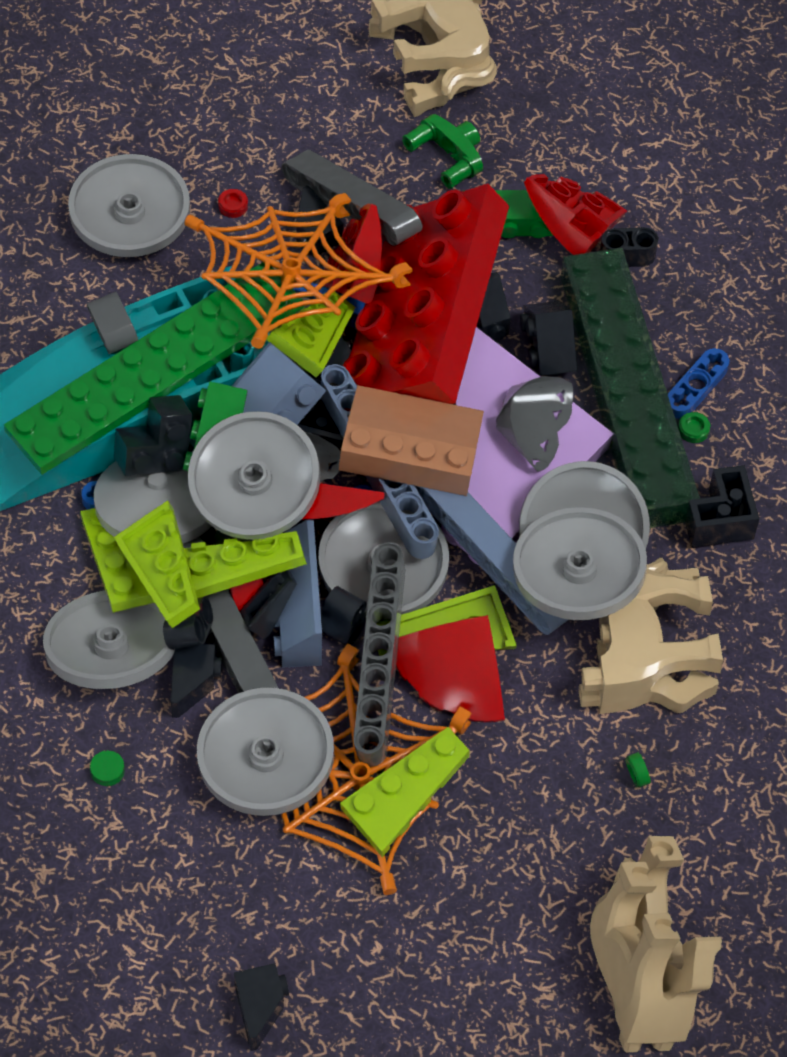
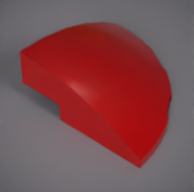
M536 174L527 177L524 181L529 197L540 218L555 238L579 261L601 242L603 233L608 229H612L627 212L626 209L598 191H595L593 194L580 191L581 186L578 182L568 178L559 177L556 181H548V177L545 174Z
M366 204L360 208L359 215L362 216L360 220L351 219L345 227L341 239L345 241L346 246L356 256L380 270L382 238L378 209L376 205ZM341 246L333 250L337 256L349 265L364 272L373 273L354 261ZM331 256L329 257L327 263L340 271L352 272L335 261ZM326 277L320 278L319 283ZM336 278L325 284L324 287L330 289L345 278ZM357 279L344 284L336 291L344 294L354 286L369 280ZM377 284L360 289L349 297L369 304L373 301Z
M320 483L316 499L302 519H321L352 513L384 500L385 492Z
M488 615L446 623L399 637L396 669L402 679L408 680L418 691L419 697L438 711L446 710L453 714L456 713L459 707H462L472 713L468 719L469 721H505L500 678Z

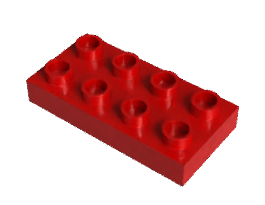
M488 183L462 192L453 189L444 193L437 200L415 207L407 205L418 214L422 223V231L396 246L384 241L380 270L389 273L395 265L406 262L412 268V272L403 276L410 282V286L398 288L392 281L378 283L373 301L369 304L366 303L357 316L355 322L358 330L350 357L343 364V367L348 370L356 385L448 404L456 403L509 205Z

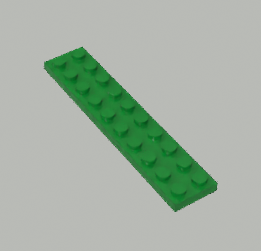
M260 263L250 271L262 270L265 267V263ZM281 276L269 277L279 288L281 287ZM259 277L251 278L275 299L277 292L270 284ZM241 278L233 280L247 291L268 314L272 303L262 293ZM230 284L225 285L224 287L253 314L262 326L264 318L257 309ZM290 289L286 291L285 295L294 294L296 292L293 289ZM217 290L5 423V432L40 474L43 475L148 408L150 397L167 396L250 343L257 328L233 301L220 290ZM295 298L283 301L280 303L278 309L289 304L303 301V299ZM304 306L288 310L276 316L271 324L297 313Z

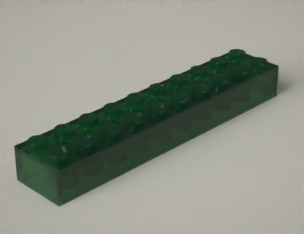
M623 248L563 256L560 278L568 306L572 309L573 323L603 425L614 433L610 449L616 469L627 476L640 491L648 509L650 528L685 523L689 500L700 499Z

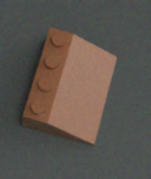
M357 385L341 448L339 470L467 496L484 411Z

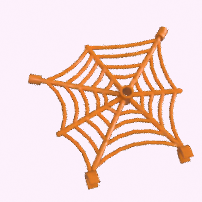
M346 193L334 196L329 201L327 208L310 212H287L274 210L272 206H268V212L258 220L240 226L208 227L204 224L203 220L191 214L186 217L185 226L197 232L203 231L210 246V263L206 272L201 274V278L207 280L225 294L257 328L251 340V345L254 348L261 349L264 346L268 332L295 319L331 312L339 316L341 310L338 307L342 302L356 291L367 286L390 281L398 288L410 286V282L403 276L412 272V268L406 262L395 265L389 273H385L356 256L341 239L336 227L335 216L337 218L350 216V213L343 207L344 204L351 202ZM326 214L323 220L313 222L279 221L276 215L311 217ZM268 217L271 220V223L265 229L254 234L226 236L220 233L247 230L260 225ZM329 222L334 236L342 249L354 261L373 273L364 272L353 267L335 254L328 245L323 233ZM280 226H318L315 232L297 233L281 231ZM272 228L275 233L273 236L258 242L244 244L238 242L256 239L267 234ZM212 236L224 242V258L217 272H211L216 259L215 244ZM283 236L295 238H311L308 242H287L284 241ZM319 237L323 247L330 256L352 272L340 271L328 264L318 254L315 243ZM277 239L278 245L269 250L258 252L252 249L264 246ZM229 245L237 248L235 261L229 272H223L228 264L230 255ZM287 247H304L301 253L287 250ZM279 250L281 251V252H280L279 254H277V255L269 256V257L266 256V255H271V254H273V253H275V252H277V251H279ZM310 250H312L314 257L320 264L330 271L322 270L309 260L307 255ZM242 252L250 255L249 264L244 271H235L240 262ZM283 257V262H282V264H281L280 262L276 261V260H279V259H281V258ZM255 259L265 263V267L262 270L250 271L254 266ZM304 261L313 270L301 269L302 262ZM270 266L276 268V270H269ZM281 276V287L279 288L269 277ZM301 276L310 277V278H309L308 280H305V279H304L303 277H301ZM259 277L270 284L277 292L275 299L251 278ZM326 277L315 288L311 285L312 282ZM231 278H241L262 293L272 303L268 314L247 291ZM336 278H345L332 286L325 295L319 292L328 282ZM215 279H223L239 291L264 318L262 326L253 314ZM357 279L369 280L345 292L335 304L328 299L334 291L344 284ZM304 287L307 292L285 295L287 290ZM310 296L316 298L289 304L278 309L283 301ZM314 304H324L327 307L296 313L271 324L273 318L291 309Z
M347 644L338 657L337 665L340 667L337 673L324 687L315 693L305 696V698L310 701L327 691L343 673L345 690L331 702L318 709L324 712L346 696L348 710L328 723L330 727L334 726L349 715L350 728L333 737V740L337 742L351 733L353 747L340 750L334 744L335 757L329 779L333 784V792L322 799V790H320L316 794L317 803L311 808L309 802L305 803V812L299 815L298 808L294 809V820L290 823L287 812L282 813L281 816L284 823L282 830L284 833H293L335 848L382 874L380 882L383 894L391 895L397 892L393 874L389 873L394 854L403 836L415 820L429 807L434 809L439 807L437 801L432 800L431 797V802L423 811L420 810L410 822L408 829L402 836L399 835L396 838L387 862L385 855L382 858L373 846L358 837L309 818L318 811L350 820L344 812L325 806L334 800L342 802L347 798L341 796L352 787L359 790L374 779L371 775L384 768V771H386L392 764L409 755L447 727L426 725L391 713L392 719L405 725L439 732L430 737L405 735L390 730L389 735L407 741L419 742L407 749L388 746V751L397 752V754L386 757L377 766L370 767L367 763L360 762L354 746L357 705L354 703L352 688L353 685L357 692H359V684L350 673L359 661L355 657L359 649ZM459 707L451 719L449 728L454 733L458 732L462 735L471 724V721L468 719L472 713ZM369 742L375 746H378V744L375 742ZM354 752L355 764L345 754ZM340 760L350 772L334 769L338 766ZM336 778L350 780L339 787ZM304 822L350 839L376 854L380 866L337 843L295 828Z

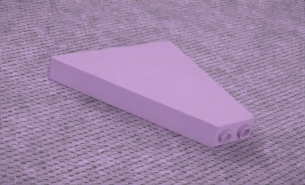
M476 327L457 400L454 404L484 411L468 492L517 543L520 537L519 517L521 508L533 485L543 475L561 465L580 461L596 462L609 449L614 433L573 402L570 419L557 432L559 446L555 457L546 469L540 472L536 471L496 428V419L503 406V400L512 386L540 376ZM560 392L557 394V396L560 398L561 402H563V394ZM561 410L553 411L556 420L558 419V414L562 412ZM548 440L540 444L544 451H546L545 446L548 444ZM531 459L533 465H536V462H540L539 460ZM441 524V530L446 540L466 552ZM468 554L469 558H470L475 564L478 565V563Z

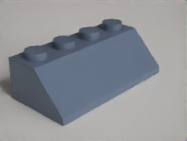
M270 342L232 385L233 387L248 390L243 413L269 412L285 417L296 425L299 424L326 392L319 383ZM190 439V444L195 447L196 440Z
M307 519L286 531H297L307 564L289 569L297 585L274 626L280 629V636H274L275 656H281L282 668L322 665V625L314 519Z

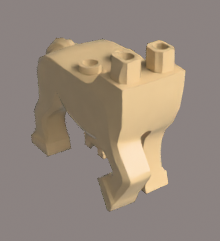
M371 0L370 37L394 40L397 27L407 25L421 33L426 45L416 46L410 44L405 39L394 40L393 55L396 60L402 59L401 69L403 73L440 69L437 78L431 83H404V99L414 117L421 115L429 109L444 106L455 94L476 87H482L494 80L497 74V66L489 55L490 36L479 4H482V0Z
M658 558L656 561L647 564L646 578L637 596L619 611L599 618L601 640L597 641V654L600 660L599 667L582 668V684H579L581 707L598 706L599 714L633 709L651 701L661 704L676 713H683L697 702L708 699L716 694L719 685L718 679L696 670L714 673L721 672L723 656L719 634L709 635L700 640L663 642L659 618L655 612L660 605L677 604L686 606L697 614L710 616L713 600L708 576L700 577L698 567L683 570H667L668 564L663 558ZM691 670L683 682H676L669 675L673 672Z
M649 836L639 862H635L631 857L625 858L620 864L613 886L609 892L599 898L592 913L590 923L591 941L598 965L614 1002L615 1018L621 1030L619 1040L626 1053L638 1052L642 1044L652 1043L653 1048L658 1051H670L674 1042L686 1041L695 1012L697 994L711 988L715 955L721 949V937H695L682 945L678 932H674L670 927L672 919L668 913L667 876L670 868L679 867L684 861L673 836Z

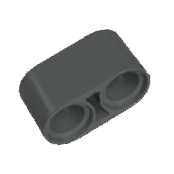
M117 292L87 303L91 318L109 355L138 341L135 329Z

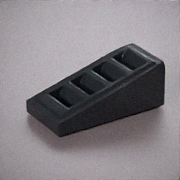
M289 570L272 575L240 611L249 630L263 639H267L297 585Z

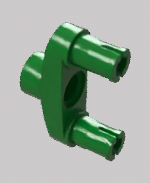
M431 114L423 119L417 128L402 137L405 148L410 152L415 151L424 143L432 140L447 153H452L450 156L457 163L441 173V180L448 189H452L466 178H472L483 171L481 157L474 147L480 143V136L477 129L468 121H464L455 127L442 117Z

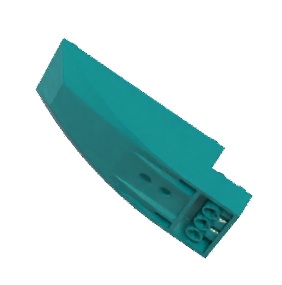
M232 266L226 267L223 272H229ZM199 277L146 297L124 308L139 340L218 289L207 280ZM215 279L223 287L228 284L223 279ZM94 322L58 339L0 374V511L104 472L116 461L113 456L116 428L147 426L148 408L43 475L40 474L5 432V423L120 352L108 354ZM267 340L261 349L254 348L251 342L167 395H181L192 413L191 431L194 420L200 421L203 408L197 407L201 388L208 389L209 381L232 386L269 343Z

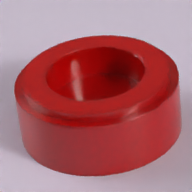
M238 189L225 190L218 198L220 213L229 218H238L244 215L248 210L247 195Z

